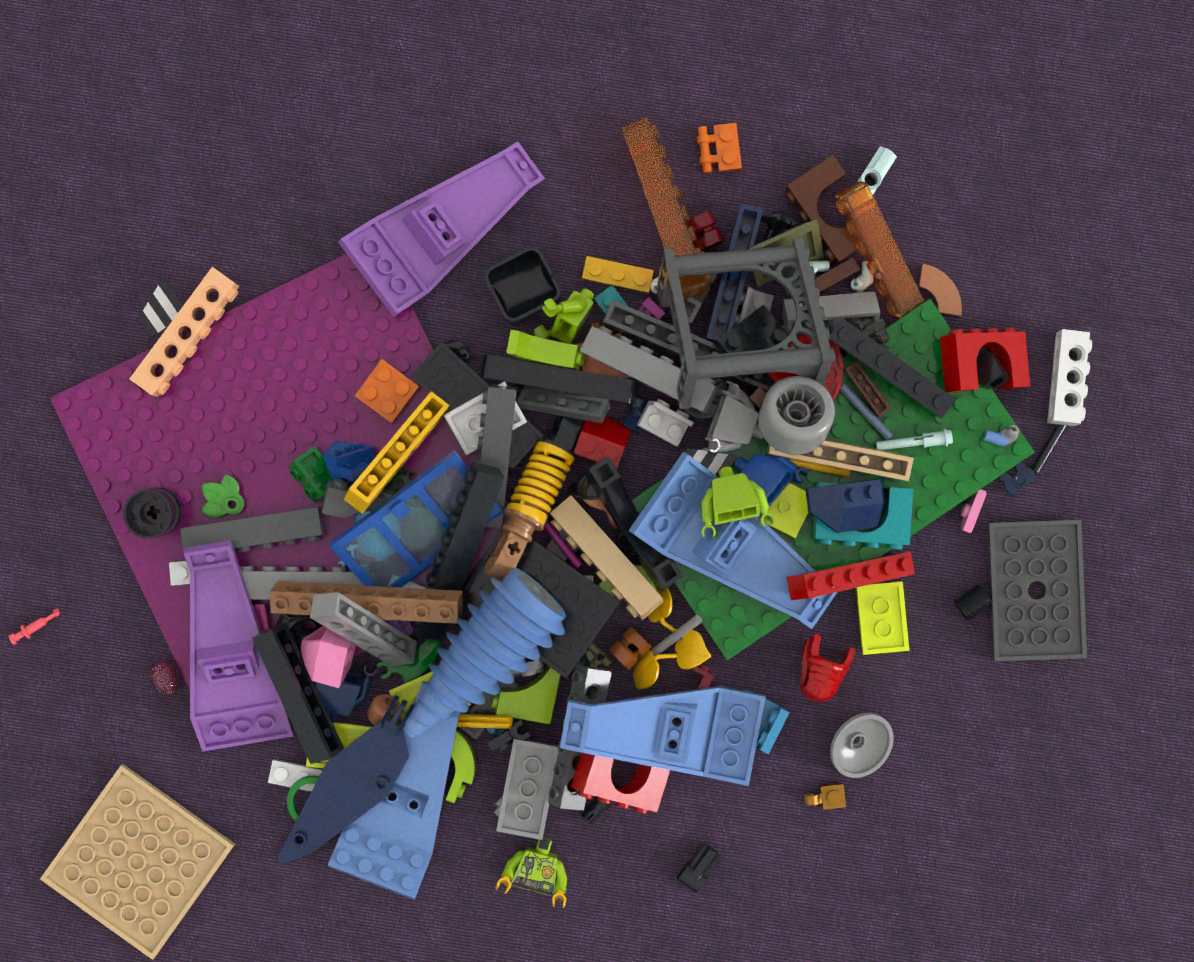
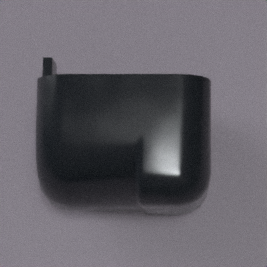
M528 247L492 265L485 272V281L504 319L511 325H519L531 319L532 316L544 311L542 307L545 306L544 302L547 299L551 298L555 303H558L560 300L561 291L553 272L542 252L535 247Z

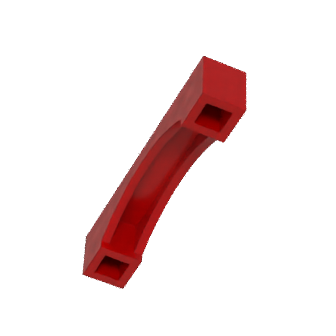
M911 551L887 554L857 563L796 574L786 578L790 600H799L915 574Z

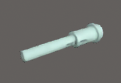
M943 428V431L922 433V436L876 442V449L889 450L923 445L924 448L937 445L948 447V444L953 443L951 430Z

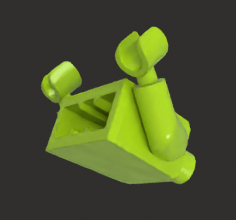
M585 288L580 293L573 291L568 300L560 302L559 305H556L553 299H547L542 309L549 317L557 314L556 320L551 330L547 331L544 325H541L534 329V335L543 339H548L552 336L563 343L571 344L590 314L594 304L592 301L594 294Z
M731 467L721 468L718 472L720 478L712 480V488L706 490L701 502L702 522H705L701 532L702 536L705 538L704 530L708 527L713 529V537L715 536L716 530L712 526V521L717 525L760 516L759 524L761 527H765L763 519L767 516L770 519L771 525L774 524L775 517L768 513L769 505L764 490L754 481L748 480L746 474L734 475Z

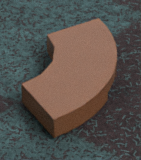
M922 264L918 288L926 290L933 296L940 314L960 317L962 314L961 298L953 281L941 270L927 264Z

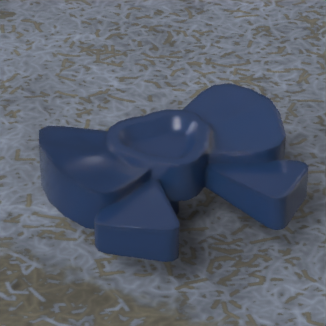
M636 398V403L631 404L628 417L622 420V425L628 430L637 431L639 434L645 432L646 430L637 426V423L647 403L642 399Z
M1024 462L1015 465L1018 474L1014 478L1006 472L1000 476V481L1004 482V489L1011 496H1016L1018 490L1026 484L1036 482L1037 478L1034 471L1029 467H1025Z

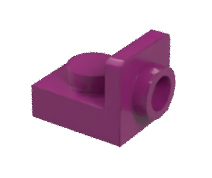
M650 297L637 310L659 320L666 314Z

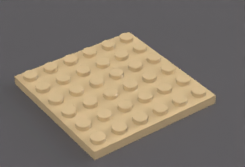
M122 764L40 880L153 960L235 846V843Z

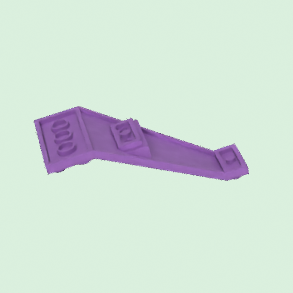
M231 540L186 547L184 549V556L190 570V719L202 752L293 737L294 729L252 639V637L261 632Z

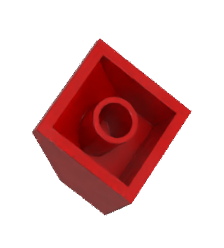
M605 417L602 423L586 420L574 453L594 462L609 457L617 469L631 430L625 428L622 422Z

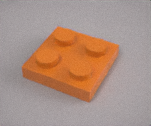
M381 359L357 391L355 397L393 424L419 389V386Z

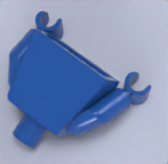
M757 453L750 462L740 457L734 464L736 470L746 474L748 480L754 481L764 490L769 507L792 479L797 484L804 482L799 478L798 473L804 476L808 475V471L805 468L797 469V465L787 457L773 454L762 455Z

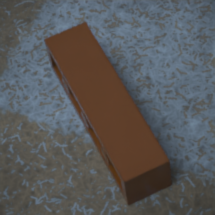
M852 257L815 278L814 284L818 286L819 293L855 274L860 268Z
M857 361L843 370L877 417L891 409Z
M760 387L749 396V399L755 405L754 411L762 406L766 395Z

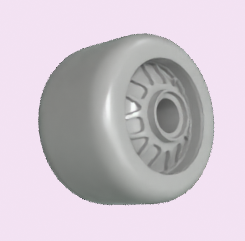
M804 376L786 377L774 383L767 391L759 412V428L764 439L776 450L791 455L806 454L818 448L826 439L834 421L835 406L830 393L819 382Z

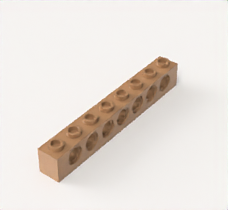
M277 581L270 590L271 613L311 615L314 595L339 592L384 620L458 624L457 619L463 613V591L292 581Z

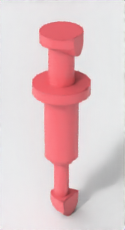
M54 609L53 613L46 618L41 617L27 626L21 625L20 632L8 635L12 644L16 645L17 641L25 636L30 639L32 633L47 625V621L55 616H59V609Z

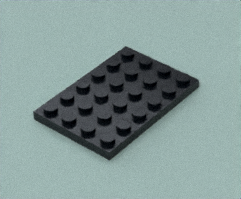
M502 530L464 582L461 591H463V604L467 607L468 604L477 607L481 606L483 600L479 590L491 594L495 589L490 579L491 576L485 574L484 569L502 535ZM532 539L531 543H527L516 568L522 570L538 582L559 603L566 614V617L561 621L565 634L556 635L550 633L552 647L545 648L538 645L537 648L540 653L539 659L567 679L621 602Z

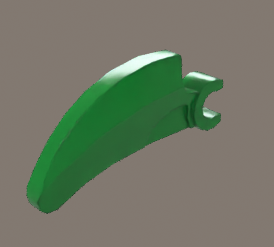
M427 639L417 647L414 664L390 666L384 661L379 662L376 665L377 668L382 666L388 668V672L381 676L382 679L389 678L395 672L401 674L404 683L416 679L430 668L429 664H433L438 656L437 647H441V641Z

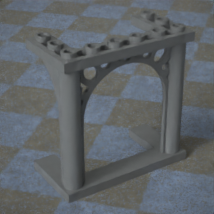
M803 237L794 238L792 245L678 256L674 255L673 249L663 251L656 290L660 308L670 306L682 366L676 390L680 409L690 408L697 379L767 372H788L811 378L821 385H825L826 376L830 373V366L835 360L834 349L830 348L829 345L830 333L828 327L824 325V308L819 305V288L814 284V268L809 264L810 252L808 246L804 244ZM769 267H776L777 269L776 271H772ZM753 271L775 279L784 287L786 296L792 297L796 308V322L792 332L781 343L763 350L695 356L679 276ZM802 322H806V328L802 327ZM804 334L811 339L812 343L803 344L798 341L796 335ZM793 344L794 347L788 348L787 345Z

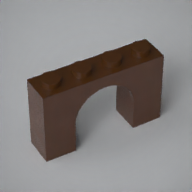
M832 155L788 184L785 188L787 192L785 196L791 205H796L799 210L798 216L803 223L811 222L815 219L818 221L822 238L821 242L825 248L823 252L830 262L833 261L837 265L880 236L885 230L873 212L846 228L831 227L820 218L817 210L819 195L841 180L846 174L835 156Z

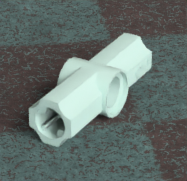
M881 146L878 148L843 204L848 211L859 216L861 215L897 157L891 150ZM871 176L875 180V185H867L864 178Z

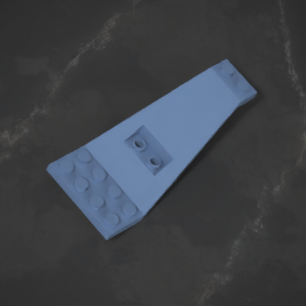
M423 682L413 703L415 706L418 703L417 699H420L426 688ZM454 711L451 713L450 719L440 720L435 723L434 727L428 728L414 738L404 731L409 758L390 794L396 796V800L390 801L387 796L343 829L328 867L415 900L433 853L457 721L461 712ZM414 802L418 805V808L411 809L409 805Z

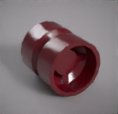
M712 211L704 212L685 223L689 235L695 237L693 243L698 253L712 249L725 241L720 228H715L717 222Z

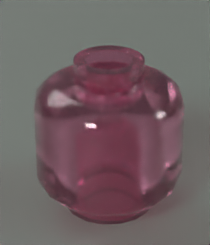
M162 659L149 666L150 670L147 673V678L156 693L169 695L178 690L177 685H179L182 678L174 662Z

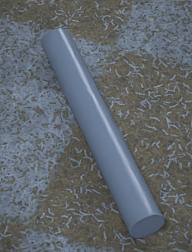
M846 383L841 386L839 391L884 439L888 440L893 433Z

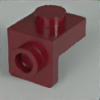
M701 663L691 668L702 675L695 689L713 687L710 683L714 675L710 673V667Z

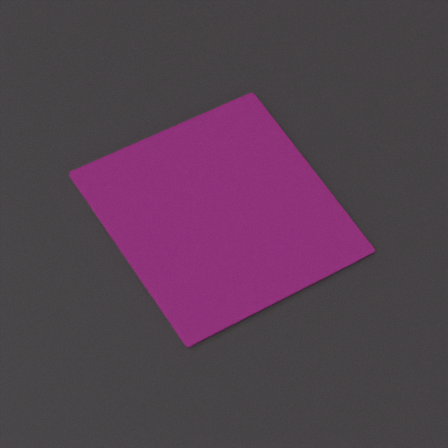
M347 254L225 312L218 321L214 320L210 326L211 331L205 339H200L196 345V352L192 357L186 358L182 364L184 366L182 371L176 377H172L169 381L170 386L163 395L158 397L152 396L130 380V377L151 349L51 398V403L189 690L190 584L171 586L169 563L186 561L183 553L180 528L316 507L322 508L324 497L317 503L310 500L305 495L304 488L300 482L294 480L291 476L288 466L292 461L316 446L321 454H324L335 441L353 444L363 443L373 446L375 456H377L429 394L425 388L410 376L433 351L412 305L393 317ZM191 329L182 333L184 340L191 336ZM176 346L171 347L168 352L169 357L174 358L178 350ZM381 359L419 386V389L393 424L355 397L357 391ZM162 365L157 366L155 369V375L159 377L164 372ZM443 416L402 467H407L406 476L412 470L415 472L411 478L413 480L455 450L470 469L472 462H476V459H481L482 450H476L466 455ZM453 466L424 487V489L434 500L439 501L440 504H457V494L463 489L465 482L464 478ZM226 474L232 476L237 480L239 494L244 498L245 505L243 510L236 515L226 513L221 517H211L204 514L201 509L208 501L203 495L202 485L210 482L221 484ZM404 480L396 483L395 488L401 490L405 487L406 484H403ZM155 487H163L174 492L182 504L183 516L180 524L172 532L155 538H141L134 535L127 528L123 509L126 501L132 494ZM506 498L504 508H506V506L508 505ZM234 500L228 502L230 507L237 506ZM159 509L153 510L154 514H160ZM323 514L326 535L319 536L320 540L306 542V538L297 539V544L283 546V542H276L273 548L260 549V545L251 546V551L237 553V549H234L239 566H253V571H262V567L266 566L277 567L276 571H285L286 567H300V571H309V567H323V571H332V567H342V564H338V562H341V559L330 548L329 542L355 524L354 515L341 518ZM408 514L400 519L401 542L419 563L441 547V538H437L421 521ZM504 514L502 525L506 524V521L508 520V517ZM485 527L466 579L495 540L501 528ZM357 538L349 544H357ZM358 547L354 550V559L359 564L368 563V566L365 567H369V572H375V582L378 586L387 587L392 574L401 577L411 570L397 552L388 555L387 560L374 561V556L362 554ZM345 564L346 572H352ZM432 564L412 579L411 582L426 588V577L429 572H432L434 565ZM251 599L252 605L266 603L270 627L276 626L280 614L271 613L270 600ZM305 620L301 622L302 626L306 629L316 628L312 621ZM356 645L354 657L365 652V650Z

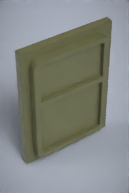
M816 219L750 248L792 245L794 238L803 237L805 246L809 248V261H817L824 258L822 238ZM769 267L772 271H776L777 269L776 267ZM753 272L757 287L774 280L765 274Z

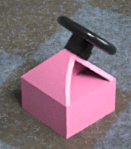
M298 615L291 619L287 625L289 630L293 627L296 630L294 640L296 645L300 646L298 649L302 653L311 680L340 688L352 666L356 645L311 619V615ZM305 620L312 621L316 628L306 629L302 626L301 622Z

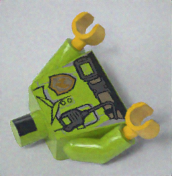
M543 837L542 840L538 839L536 848L527 846L525 851H518L510 858L503 870L502 878L499 879L495 886L496 890L503 883L507 887L504 893L506 894L511 885L553 896V907H555V901L561 899L564 908L566 906L564 894L566 893L567 875L563 863L557 860L558 854L549 852L552 840Z

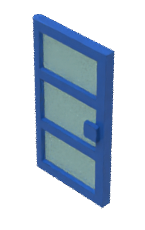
M453 450L329 542L330 548L365 586L403 587L433 564L434 556L441 548L442 534L447 532L449 526V515L456 508L457 494L463 489L465 483L464 476L469 467ZM497 501L494 503L487 524L503 513V509Z

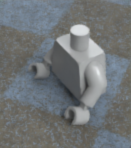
M728 380L726 383L729 384V389L727 391L721 390V393L725 395L720 397L707 437H705V440H709L708 448H703L704 451L713 453L728 452L739 449L742 444H749L751 436L759 439L764 438L760 431L759 423H756L759 413L754 411L755 405L746 393L739 389L737 384Z

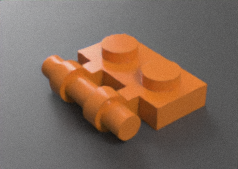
M736 123L714 125V135L707 134L706 126L698 127L699 136L696 138L701 151L699 162L703 167L704 174L712 172L711 164H718V172L742 169ZM715 143L716 155H710L709 144Z

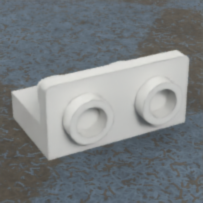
M660 399L657 402L648 401L637 426L678 447L687 427H692L694 422L688 419V414L680 410L676 412L670 410V405Z

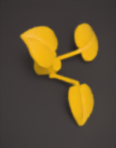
M668 587L666 589H656L663 598V603L650 613L648 618L654 623L660 620L662 625L674 632L677 629L668 624L664 619L672 611L671 593ZM694 630L686 633L677 641L675 645L677 653L658 654L654 656L653 652L648 650L643 656L639 655L638 662L634 665L633 671L636 688L638 690L647 689L655 683L659 675V664L657 662L659 659L677 658V663L682 669L694 668L709 659L711 654L707 650L701 634Z

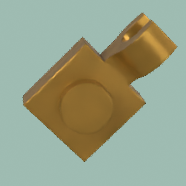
M843 783L819 785L820 792L804 794L805 804L808 806L821 803L823 810L846 807Z

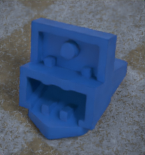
M342 441L333 442L325 453L322 454L333 481L334 479H341L350 485H353L376 457L373 446Z

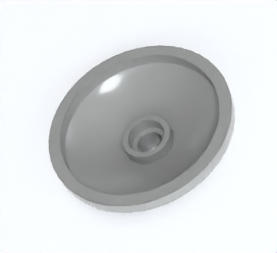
M862 713L847 720L838 729L831 743L830 756L834 767L841 774L851 778L867 776L880 768L887 760L893 746L894 736L890 724L882 716L875 713Z

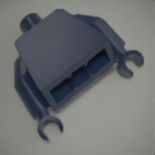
M368 662L364 663L362 668L365 673L364 677H362V673L348 671L340 688L313 681L332 723L338 722L340 715H350L352 709L358 708L368 698L372 684L371 676L377 672L376 665H374V670L368 673L366 672Z

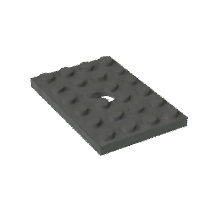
M1082 520L987 523L990 599L992 601L990 606L993 661L1087 658ZM1034 581H1039L1045 587V593L1040 599H1033L1028 594V587Z

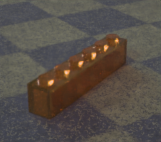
M859 181L836 194L835 196L838 200L836 202L837 208L841 214H845L848 220L846 223L847 228L852 235L855 234L858 240L856 246L868 261L866 263L868 271L872 276L875 275L878 281L876 284L878 291L882 296L885 295L888 302L886 307L892 316L902 318L925 303L867 182Z

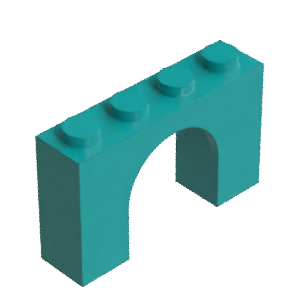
M817 482L816 487L834 485L839 483ZM886 487V505L883 518L877 527L868 532L853 530L836 533L814 516L812 538L818 539V544L832 545L833 540H841L842 545L856 546V542H865V547L879 548L880 543L889 544L888 549L903 550V545H910L913 489Z

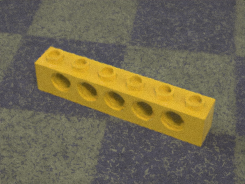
M431 391L349 488L344 500L363 514L443 418L450 405Z

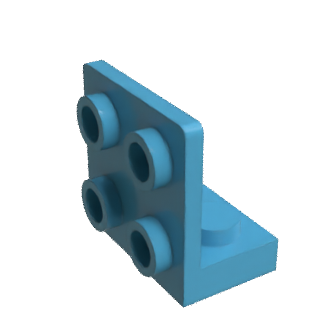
M765 699L757 747L769 754L790 712Z

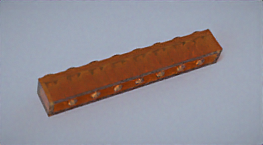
M646 117L622 127L664 249H673L675 256L702 253L700 247H695L694 240H697L693 227H688L686 222L690 218L685 205H680L679 199L682 198L679 187L678 185L674 186L671 178L675 176L671 165H666L664 161L667 153L663 144H658L656 137H659L660 134L656 124H651ZM710 274L679 276L685 300L711 290L709 283L712 282Z

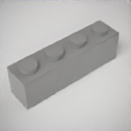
M875 292L819 297V305L824 308L825 327L829 328L836 317H841L857 329L878 328L880 309ZM784 299L782 317L785 331L788 334L792 332L796 322V308L793 299ZM802 322V327L806 328V322Z

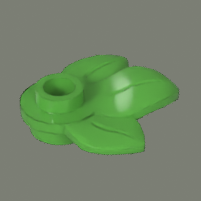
M226 474L221 484L210 482L202 485L203 495L208 501L201 509L204 514L211 517H221L226 513L236 515L243 510L245 505L244 498L239 494V484L232 476ZM234 500L237 506L230 507L228 502Z

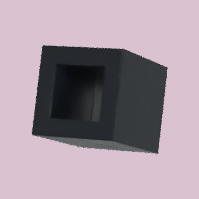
M989 351L977 357L978 379L986 389L995 390L1011 379L999 357Z

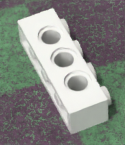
M1062 329L1056 333L1047 423L1077 426L1085 418L1086 409L1083 407V399L1086 398L1088 392L1085 379L1090 370V363L1087 362L1088 353L1092 349V340L1089 339L1090 332ZM1070 350L1077 354L1076 361L1070 359ZM1067 373H1071L1075 377L1074 384L1068 382ZM1066 395L1070 396L1073 400L1071 407L1066 405L1064 401Z

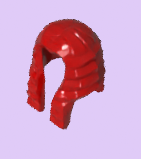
M819 634L812 635L810 639L804 641L801 655V666L803 668L801 670L802 677L800 680L802 683L800 688L801 693L808 699L824 702L831 699L839 689V684L842 683L843 677L847 675V671L850 669V664L854 661L855 648H849L844 651L839 664L833 663L819 656L821 640Z

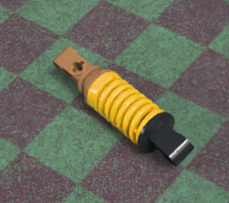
M557 415L548 438L537 439L533 455L529 458L530 462L526 464V470L523 471L522 478L518 481L519 486L515 487V494L510 498L511 503L503 510V514L508 517L506 524L502 525V535L496 544L492 556L486 563L485 574L502 581L510 570L516 568L527 543H531L533 539L531 536L534 530H543L548 518L546 513L551 511L550 505L555 503L553 497H557L559 494L557 489L562 488L560 481L566 480L564 473L570 471L569 466L577 459V455L571 449L577 436L582 431L584 425L582 420Z

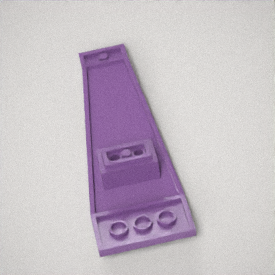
M517 141L496 155L378 215L341 238L338 243L392 316L395 317L425 297L527 191L541 183L545 178Z

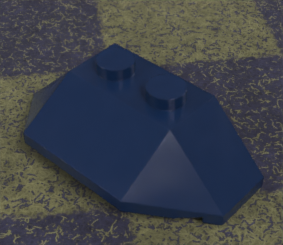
M884 478L805 489L808 513L816 516L823 524L836 533L877 527L886 505Z

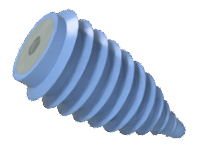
M513 568L502 581L490 577L495 588L492 593L489 594L479 590L483 600L481 606L477 607L468 604L472 616L469 621L461 618L457 619L461 627L460 633L458 635L450 632L446 633L451 645L448 650L437 647V651L442 659L439 665L429 664L433 675L429 682L423 681L426 688L420 699H417L418 703L405 722L403 729L410 737L419 736L428 728L434 727L435 723L442 719H450L451 713L454 711L468 712V702L478 705L484 704L485 696L483 692L497 695L500 693L498 681L506 684L514 682L512 669L518 672L527 671L525 657L531 660H539L538 645L545 648L552 647L550 633L556 635L565 634L561 622L566 617L564 610L528 574L518 568Z

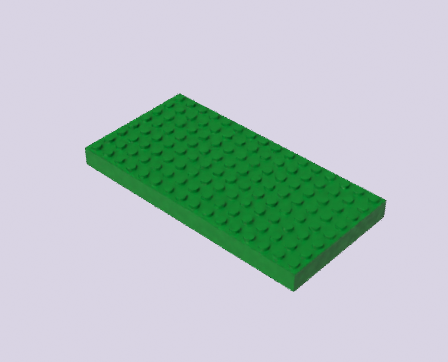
M929 299L871 339L945 391L940 337L949 335L951 328L932 300ZM849 354L842 358L844 369L857 361ZM857 361L891 408L878 417L893 433L888 440L922 436V433L943 431V428H946V430H951L953 443L948 444V447L937 445L924 448L923 445L883 450L914 458L909 481L850 470L849 477H843L806 469L808 471L807 476L798 473L799 478L804 481L803 483L797 484L793 479L790 483L806 491V488L816 487L817 482L841 484L884 478L885 488L913 489L910 535L912 536L1035 452L1020 430L1018 438L1004 447L983 440L986 430L999 433L1009 425H1017L994 391L983 387L979 379L978 390L948 393L956 400L944 417L939 418ZM843 371L842 385L846 383L869 408ZM839 391L833 400L835 416L826 439L876 449V442L886 440ZM751 436L749 444H742L736 450L717 453L738 455L737 459L743 457L750 462L757 453L762 455L769 454L767 452L768 442L764 438L759 439ZM733 464L731 467L733 470V474H740L741 472L736 470ZM664 479L631 500L639 515ZM883 510V513H882L881 518H880V520H879V523L881 522V520H882V518H883L884 510ZM810 513L807 514L796 538L769 526L782 539L793 545L792 549L815 571L878 558L891 550L888 549L889 544L880 543L879 548L865 547V542H856V546L842 545L841 540H833L832 545L818 544V539L812 538L814 516ZM875 527L866 528V529H859V530H855V531H858V532H868V531L874 529ZM674 560L683 575L682 578L674 582L694 613L702 618V625L726 660H729L792 617Z

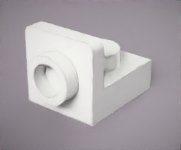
M187 562L169 563L171 586L190 584V570Z

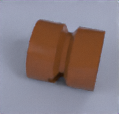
M632 626L622 634L623 639L621 641L617 640L608 649L629 670L638 662V656H643L652 647ZM631 643L635 645L633 650L628 647Z

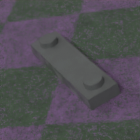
M527 385L524 386L517 400L520 409L598 423L603 422L610 407L608 399Z

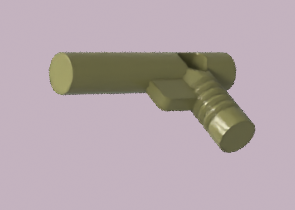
M594 642L586 652L587 658L590 661L589 664L592 667H597L601 663L608 667L613 661ZM599 653L605 656L602 660L597 659Z

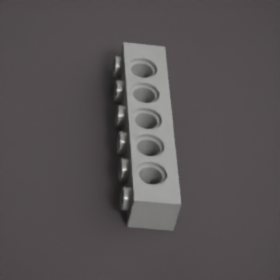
M339 592L314 595L311 606V619L390 666L414 664L417 641Z

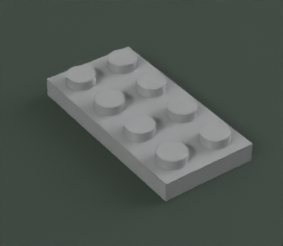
M514 738L496 831L534 839H543L549 807V790L552 786L553 769L557 761L558 746Z

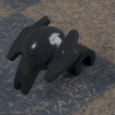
M776 210L770 215L761 216L760 222H767L769 228L763 241L773 238L776 235V231L796 226L797 221H794L783 210Z

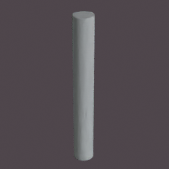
M695 615L651 649L653 655L661 654L677 642L686 633L702 623V618L699 615Z

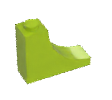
M516 330L510 331L506 353L520 360L580 371V366L585 361V354L580 352L581 347L578 345L543 339Z
M546 665L544 672L530 683L514 689H500V693L493 695L491 699V708H494L493 712L496 715H509L513 718L550 724L560 674Z

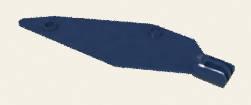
M395 695L381 721L326 763L277 857L279 863L286 864L313 853L390 794L409 758L403 728L405 727L406 720L415 708L414 704H411L403 720L399 718L408 701L403 699L393 716L391 713L399 699V696ZM298 835L302 836L304 840H300Z

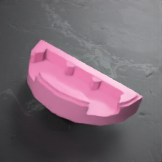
M978 490L971 498L969 504L965 503L960 514L963 517L961 522L962 531L972 533L986 497V491Z

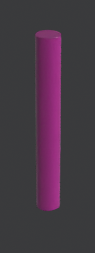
M547 519L543 529L577 570L583 563Z

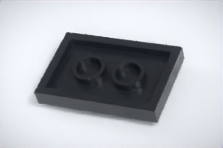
M762 305L720 337L714 345L722 354L763 350L781 343L789 334L768 309ZM750 374L740 375V376H741L743 379H745V378H746L747 376H749Z

